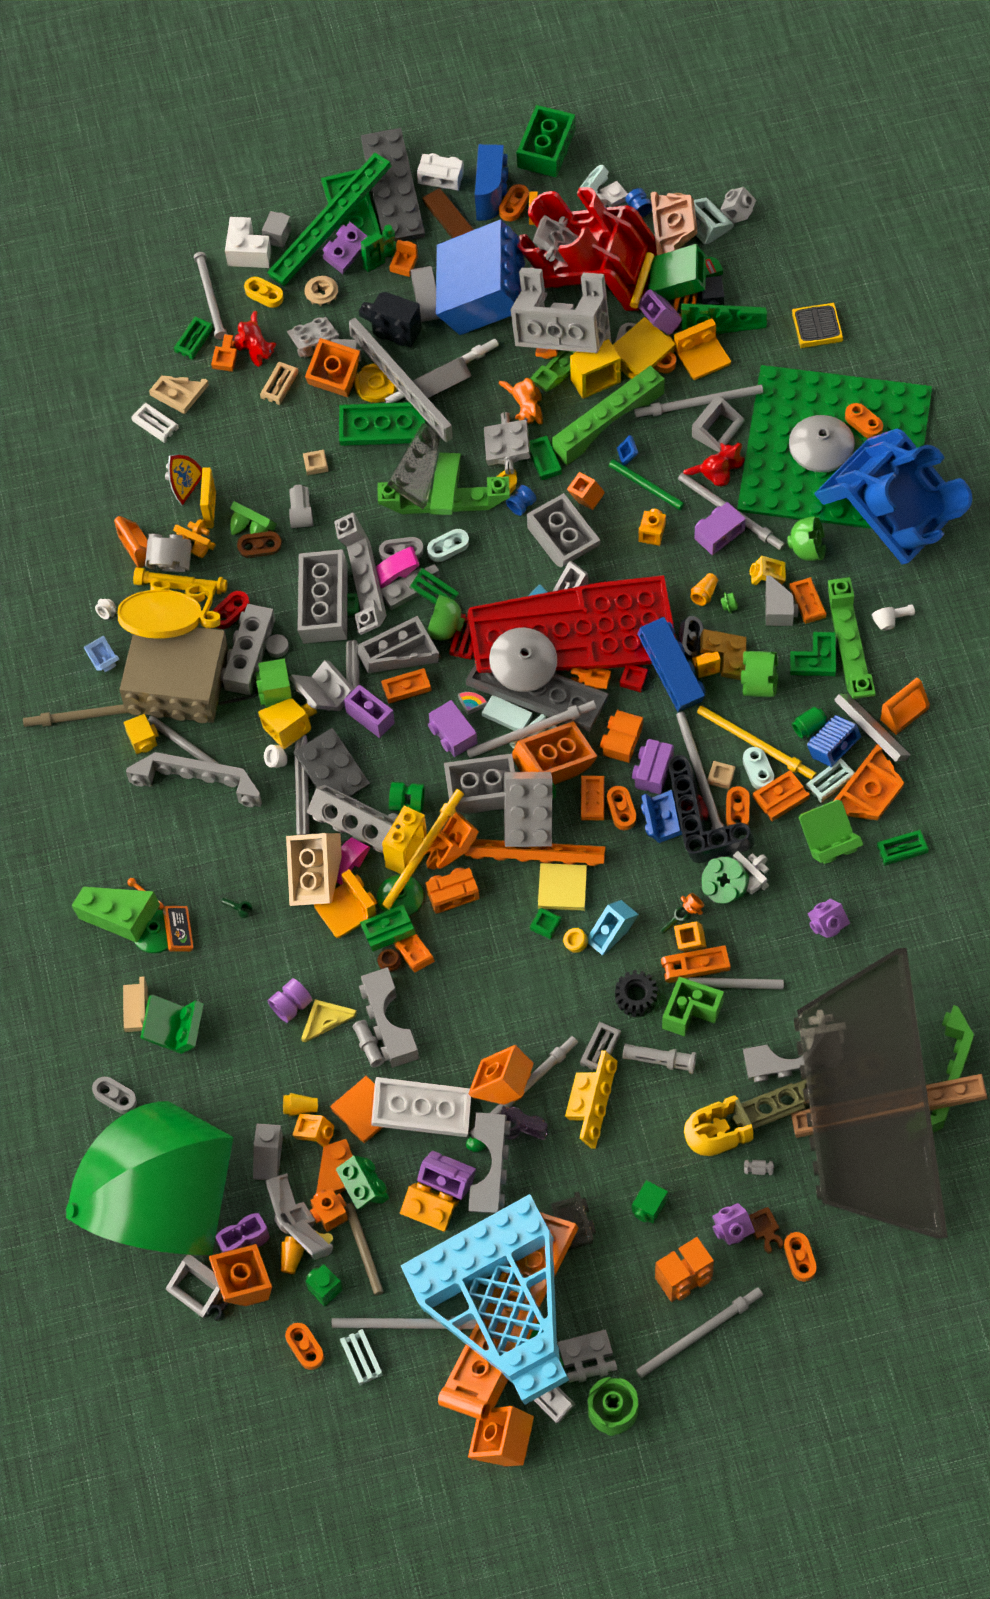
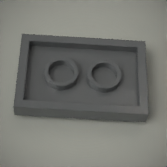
M333 728L294 751V755L316 787L325 784L352 797L370 786V782Z

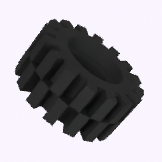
M633 970L632 975L627 972L625 977L621 976L619 978V983H616L615 1001L620 1010L624 1009V1014L628 1015L631 1012L632 1017H636V1013H640L641 1017L644 1016L645 1011L649 1014L651 1008H655L658 999V987H656L655 979L652 980L650 974L646 977L644 971L637 974V970ZM632 987H641L646 995L642 1000L634 1001L628 997L627 992Z

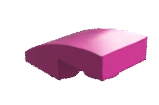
M408 547L395 553L376 566L380 588L390 585L398 576L406 578L419 566L413 547Z
M353 837L341 847L342 857L337 883L343 884L342 873L349 869L352 871L354 866H361L370 849L369 846Z

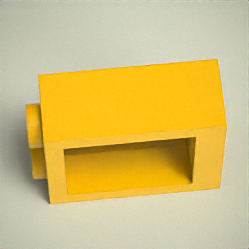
M406 806L402 808L382 842L386 868L402 874L427 835L424 814Z

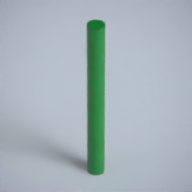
M612 459L609 463L610 468L678 510L683 508L684 502L616 460Z

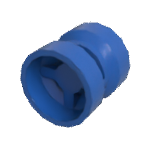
M642 188L634 189L626 196L627 204L634 207L642 218L652 211V203L649 199H646L647 195Z
M521 485L516 490V494L511 495L506 500V504L513 513L521 516L526 511V507L531 506L536 501V496L527 486Z

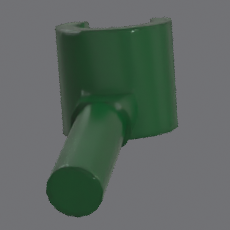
M225 898L221 901L222 904L237 910L241 918L248 917V913L242 911V908L252 910V905L248 901H243L240 904Z
M676 908L674 917L660 930L665 933L679 921L689 920L691 914L688 913L682 918L680 912L685 908Z

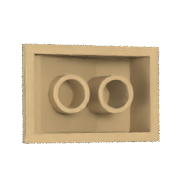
M340 833L286 836L290 906L332 903L342 857Z

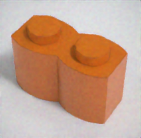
M617 710L615 716H611L607 729L610 730L608 735L604 734L601 740L600 747L603 748V756L629 763L643 728V717Z

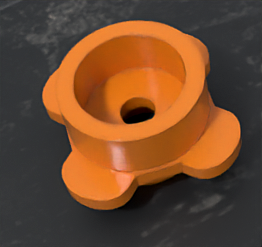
M690 893L687 897H681V900L684 902L683 907L687 912L700 915L703 913L701 909L704 907V903L697 895Z

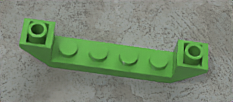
M509 476L487 477V487L457 488L453 512L490 510L510 498ZM400 482L378 483V504L400 514L430 513L432 490L400 491Z
M848 577L828 580L830 612L847 691L853 699L875 696L872 675L868 674L853 607L854 592L851 579Z
M953 1005L951 1013L946 1012L942 1026L946 1027L944 1035L957 1039L953 1051L957 1053L955 1061L950 1060L946 1071L947 1074H950L948 1081L961 1077L974 1037L959 1007ZM950 1107L933 1110L932 1115L916 1112L914 1118H909L905 1131L909 1132L908 1140L913 1142L942 1129Z

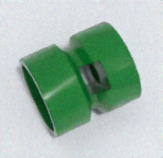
M392 781L389 793V811L401 812L402 808L406 806L422 813L425 785L411 783L410 786H407L406 783ZM407 794L411 795L410 802L407 801Z

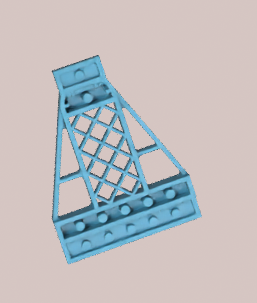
M530 1194L401 1265L416 1300L423 1311L427 1312L503 1373L515 1385L524 1404L569 1381L560 1362L559 1347L557 1345L553 1259L554 1238ZM545 1246L546 1267L524 1278L516 1261ZM501 1272L510 1274L507 1283L498 1281ZM516 1277L521 1286L513 1285ZM544 1279L547 1280L548 1316L545 1319L530 1291L533 1285ZM479 1284L488 1285L485 1295L476 1293ZM495 1287L504 1289L500 1299L491 1297ZM510 1291L519 1292L516 1302L507 1300ZM460 1292H463L469 1304V1309L449 1321L432 1309ZM525 1296L527 1297L530 1305L523 1304ZM473 1299L482 1301L479 1310ZM488 1303L497 1304L494 1314L485 1312ZM504 1306L513 1308L510 1318L501 1316ZM520 1310L529 1312L526 1321L517 1320ZM535 1315L540 1325L532 1323ZM483 1318L491 1320L489 1328H487ZM472 1319H476L489 1345V1350H483L458 1330L457 1327ZM498 1322L507 1324L504 1333L494 1332ZM514 1325L523 1327L519 1337L510 1335ZM529 1329L539 1331L537 1336L530 1340L526 1339ZM492 1338L501 1339L498 1348ZM508 1341L517 1343L514 1349L508 1352L504 1351Z

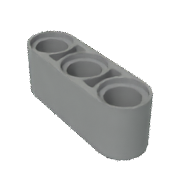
M432 267L411 269L416 303L420 304L421 322L440 319L436 315V284Z
M461 356L413 380V382L429 398L472 375Z

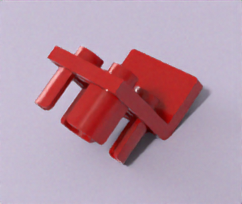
M590 187L578 189L577 196L587 208V210L571 212L559 193L555 191L544 192L538 195L528 209V216L534 225L538 228L540 220L544 215L559 222L561 217H565V219H568L566 227L579 236L573 243L559 246L558 252L565 262L559 261L556 258L553 261L547 260L546 254L548 252L546 250H542L539 247L536 248L527 234L519 236L518 248L530 263L531 268L542 269L544 288H559L566 285L582 284L581 276L583 273L604 274L605 283L625 311L639 310V307L632 308L630 302L646 253L650 252L657 256L655 236L638 211L628 205L606 208L594 189ZM650 273L648 274L641 298L645 294L650 279Z

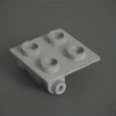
M327 317L316 318L310 323L297 325L287 331L298 348L299 357L304 358L314 354L320 338L331 341V339H338L339 336Z

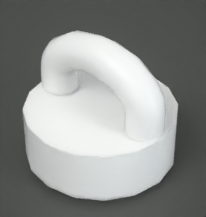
M270 745L264 752V760L268 767L278 768L287 764V755L280 745Z

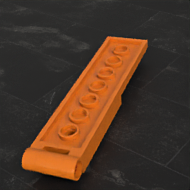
M540 1212L554 1238L553 1259L555 1277L579 1228L576 1223ZM545 1246L516 1261L524 1278L546 1267ZM502 1272L498 1281L507 1283L510 1274ZM516 1277L513 1285L521 1286ZM546 1279L530 1288L538 1307H540L547 1293ZM495 1287L491 1297L500 1299L504 1289ZM510 1291L507 1300L516 1302L519 1292ZM525 1296L523 1304L530 1305L527 1297ZM488 1303L485 1312L494 1314L497 1304ZM504 1306L501 1316L510 1318L513 1308ZM520 1310L517 1320L526 1321L529 1312ZM536 1315L532 1322L534 1324H536L538 1321ZM483 1318L487 1328H489L491 1320ZM498 1322L494 1332L504 1333L507 1324ZM476 1323L469 1338L483 1350L487 1351L489 1350V1345L478 1323ZM514 1325L510 1335L519 1337L523 1327ZM529 1329L526 1339H529L533 1331L532 1329ZM492 1338L498 1348L501 1339ZM508 1341L504 1351L508 1352L514 1349L517 1343ZM466 1344L439 1394L438 1403L440 1406L485 1421L489 1417L491 1409H494L508 1379Z

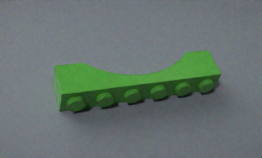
M652 366L647 367L552 438L555 455L566 465H569L581 456L595 438L616 419L635 408L651 404L663 395L665 379Z

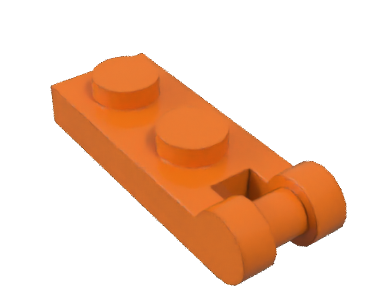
M726 945L661 958L662 967L666 971L664 977L667 983L676 982L679 976L691 978L730 971ZM681 964L682 969L675 970L674 966Z

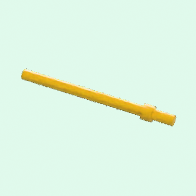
M701 705L698 708V714L754 747L762 749L766 754L787 765V769L792 772H799L811 780L816 776L817 772L803 765L802 761L796 757H789Z
M456 789L448 803H444L440 810L441 814L389 892L382 906L390 910L447 820L451 819L455 814V808L464 795L462 791Z

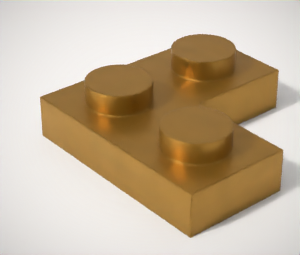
M703 629L701 632L700 653L718 652L721 657V677L741 680V672L745 670L743 654L746 651V637Z

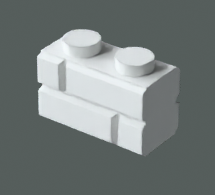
M434 153L429 155L422 154L417 170L418 184L459 191L464 175V163L456 157L445 158Z

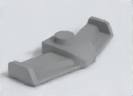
M288 1174L266 1180L276 1214L274 1221L279 1229L286 1234H290L314 1260L330 1255L333 1246L331 1243L328 1244L312 1228L315 1219L305 1203L295 1204L287 1178Z

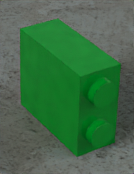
M697 244L654 256L649 271L650 284L648 289L666 298L667 301L704 291L706 255Z

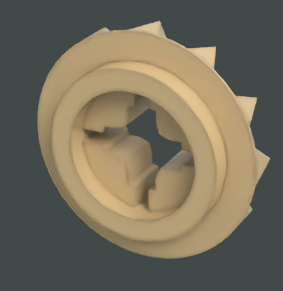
M317 276L307 282L305 295L312 305L317 303L321 306L324 303L330 304L332 300H336L338 285L332 278ZM318 287L325 291V295L318 293Z

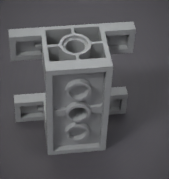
M521 268L519 271L521 292L511 308L515 346L598 353L605 340L609 339L611 342L604 274H582L583 297L576 309L573 310L574 304L553 302L550 308L545 307L544 301L547 297V292H545L542 269Z

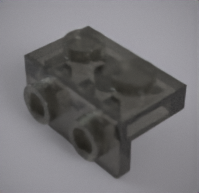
M579 1191L574 1192V1197L551 1203L554 1217L576 1223L579 1228L568 1251L593 1244V1235L596 1234L593 1220L588 1221L586 1212H589L586 1198H581Z

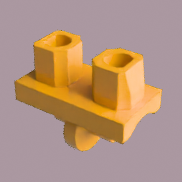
M199 519L196 523L190 521L188 528L193 529L192 531L175 525L173 531L176 532V535H181L183 539L195 542L191 550L192 554L203 558L208 549L214 550L216 544L212 543L210 539L201 536L202 534L208 536L210 532L209 529L205 528L206 522Z

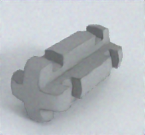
M745 1160L744 1173L752 1172V1174L756 1175L769 1173V1175H772L773 1161L766 1163V1160H752V1162Z

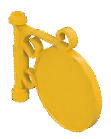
M136 567L133 575L134 585L143 586L150 583L151 590L127 597L118 607V621L128 632L146 638L177 637L192 631L199 623L205 628H215L220 625V614L209 611L216 590L217 594L220 595L226 593L228 582L223 577H219L218 581L188 576L152 573L146 571L145 568ZM171 589L185 590V594L172 591ZM206 595L208 599L205 603L203 610L201 611V607L198 602L203 601Z

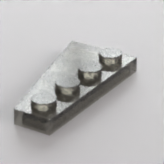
M422 423L387 484L421 509L427 506L440 442V436L425 423Z

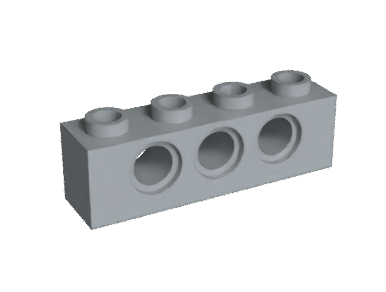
M247 604L245 612H241L239 619L240 628L239 631L236 630L234 633L233 649H229L227 667L223 668L221 672V681L224 683L225 690L251 695L256 681L255 672H259L258 663L262 662L266 650V641L270 637L274 626L275 617L273 609Z
M325 784L316 788L307 813L312 815L314 820L321 823L326 822L332 825L334 830L341 833L346 832L352 835L354 839L372 845L374 850L383 853L382 842L396 820ZM332 805L337 808L338 815L332 812ZM352 815L357 818L358 825L352 822ZM372 825L377 828L378 835L372 832Z

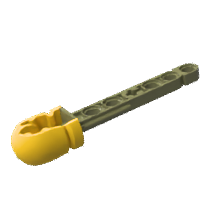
M875 1053L858 1058L857 1062L850 1061L796 1084H788L743 1103H740L739 1099L733 1095L726 1098L723 1103L716 1102L694 1112L685 1123L684 1134L686 1142L693 1152L703 1156L718 1155L737 1147L739 1143H748L753 1140V1129L803 1110L807 1105L860 1085L864 1079L867 1082L879 1077L884 1070V1059ZM869 1061H876L880 1068L878 1070H871L867 1067V1063ZM852 1069L857 1071L859 1076L856 1079H850L846 1076L845 1072ZM833 1078L837 1082V1086L833 1088L827 1087L824 1084V1080ZM805 1088L814 1090L813 1095H810L808 1092L804 1093ZM785 1095L791 1096L794 1099V1103L785 1105L781 1102V1097ZM768 1104L772 1107V1112L764 1114L759 1110V1106ZM733 1113V1119L736 1125H740V1127L732 1132L725 1133L730 1130L726 1119L723 1118Z

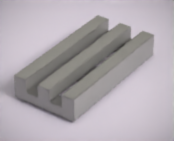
M599 1022L583 1054L580 1065L583 1067L587 1066L590 1070H597L598 1064L596 1063L610 1034L613 1033L614 1035L606 1051L611 1055L621 1035V1030ZM602 1029L606 1030L592 1061H589L588 1058Z

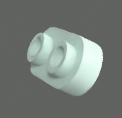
M599 165L589 174L580 188L590 187L597 194L598 187L608 179L609 171L604 165Z
M454 529L433 539L427 547L429 558L435 562H442L466 550L469 545L468 534L462 529Z
M758 747L747 749L743 754V765L752 786L758 790L774 780V773L762 749ZM756 755L758 758L752 759L751 756ZM763 774L766 778H760L759 775Z

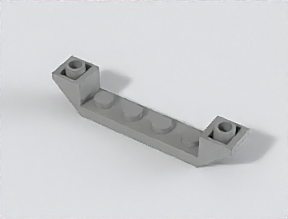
M351 513L334 521L338 540L347 546L361 612L356 613L355 618L358 632L362 635L381 626L387 615L370 541L356 515Z
M155 752L131 765L126 770L129 782L135 786H151L155 772L158 771L165 775L177 774L186 779L198 778L208 783L219 782L229 787L238 786L236 794L239 803L246 807H261L262 804L259 791L243 768Z

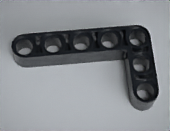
M674 756L669 762V771L684 846L691 860L695 863H704L719 857L734 855L737 851L742 853L750 850L755 844V839L749 826L745 823H736L706 831L694 771L685 756ZM689 787L687 790L682 791L683 788ZM689 806L693 807L691 810L686 811ZM697 827L695 830L690 831L691 828ZM746 835L745 838L738 839L740 836ZM719 841H724L722 844L716 845ZM701 847L700 850L694 851L695 848Z

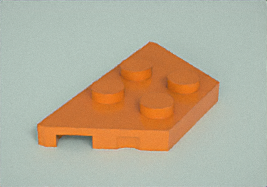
M877 744L834 800L842 801L847 816L879 820L904 787V782L899 774L894 771L891 761L886 759L882 748Z

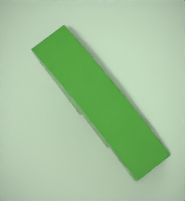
M439 453L433 483L430 514L453 515V506L459 481L461 453Z

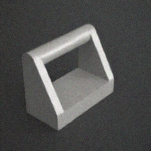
M716 395L693 423L692 438L717 452H721L720 443L726 445L745 420L723 398ZM723 415L732 420L733 423L717 441L707 431L717 418Z
M187 1255L182 1260L166 1287L169 1293L202 1318H206L209 1307L217 1305L223 1297L214 1272L191 1255ZM188 1272L214 1290L205 1306L201 1305L177 1286Z

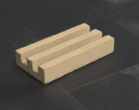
M278 362L260 393L261 399L265 400L267 398L269 402L276 401V404L280 405L299 373L298 368ZM282 368L285 369L281 377L278 379L272 393H269Z

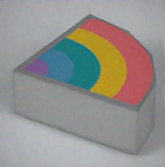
M462 692L458 694V699L468 715L485 708L488 703L483 696L475 692Z

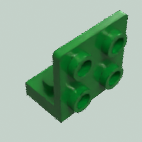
M155 995L149 996L141 1039L180 1054L196 1046L204 1003L195 1000L183 1007Z

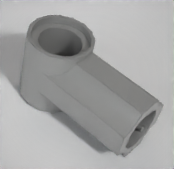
M294 485L293 488L289 489L291 528L313 526L308 487Z

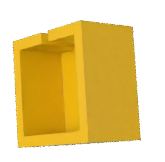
M609 339L603 342L598 353L576 351L573 355H570L571 381L582 399L621 383V358Z

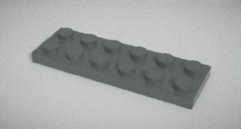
M401 128L360 135L365 161L374 153H377L390 161L392 165L372 188L381 233L385 225H391L395 231V242L397 240L407 241L424 238L425 232Z
M476 664L466 679L467 686L548 717L565 712L571 706H580L594 700L597 709L580 715L581 718L573 720L578 728L588 732L591 731L608 700V693L555 673L545 686L530 692H518L503 686L494 677L493 673H479L476 670ZM569 719L567 721H564V723H570L573 721L572 719Z

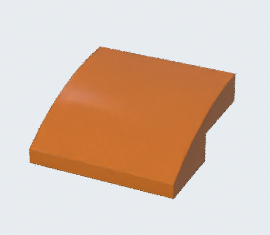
M367 1076L330 1106L332 1112L346 1123L349 1130L364 1144L383 1128L371 1126L375 1084Z

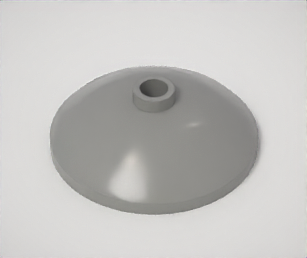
M815 415L803 419L793 428L789 438V449L794 460L802 467L814 472H830L839 469L853 454L855 447L854 436L850 428L843 421L828 415Z
M515 628L500 635L493 643L489 663L494 677L503 686L518 692H530L542 688L551 680L557 667V653L552 642L541 632L530 628ZM526 651L528 655L523 656L521 655V652Z

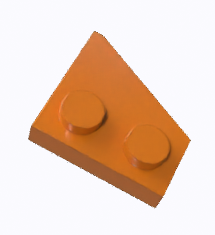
M347 1139L323 1147L316 1193L322 1190L327 1191L331 1188L335 1194L346 1191L336 1168L353 1156Z

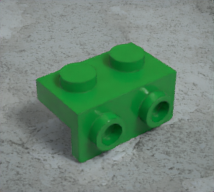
M353 1155L337 1167L336 1171L355 1207L361 1209L370 1202L383 1204L389 1197L386 1193V1185L375 1173L374 1163L368 1158Z

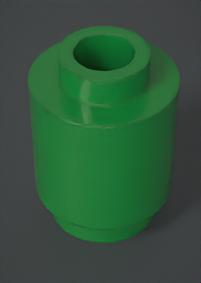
M812 707L795 718V721L792 723L793 730L800 738L809 737L825 726L827 716L822 709Z

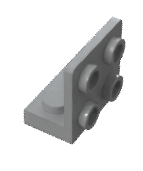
M324 660L312 677L291 675L289 677L294 684V689L303 694L307 699V704L314 709L341 711L345 706L344 699L354 690L335 666L327 660Z

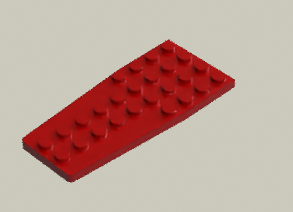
M664 575L594 583L470 607L468 610L476 670L479 673H492L489 656L493 643L500 635L515 628H530L544 634L555 647L557 653L556 670H572L573 668L606 669L652 664L638 636L640 627L662 617H665L667 623L670 622L673 626ZM522 651L521 655L527 656L528 653L526 651Z

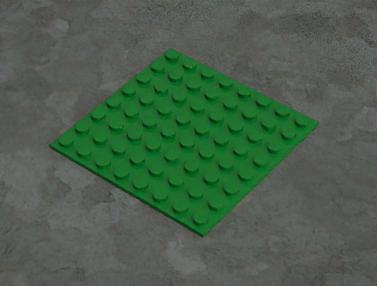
M761 365L758 385H762L763 393L756 394L737 510L745 513L799 520L816 516V518H820L822 523L872 529L847 498L825 505L820 502L814 493L837 470L814 472L799 465L790 453V434L793 428L807 417L815 415L832 416L843 421L852 431L855 440V452L868 438L864 437L846 422L845 411L850 404L859 403L882 420V433L900 429L916 447L923 446L925 443L932 386Z

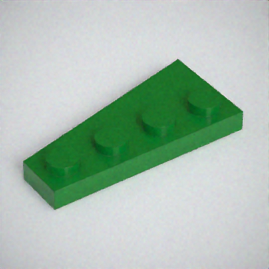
M681 304V331L711 318L716 323V334L767 328L766 307Z

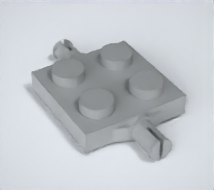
M544 215L535 233L533 243L540 249L548 252L546 259H549V261H553L556 258L559 261L565 262L558 252L559 246L571 244L579 237L566 227L568 219H565V217H561L559 222Z
M503 412L501 413V424L484 427L488 466L505 464V473L510 475V472L511 474L514 473L513 463L531 458L526 419L510 422V414L505 412L504 416Z

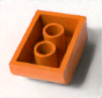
M574 721L521 739L517 742L512 752L513 761L520 772H551L554 784L581 774L597 758L596 753Z

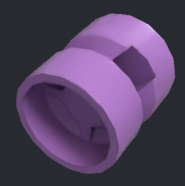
M294 978L282 987L283 992L278 991L267 1000L272 1010L286 1023L297 1015V1009L303 1010L313 1001L309 992Z

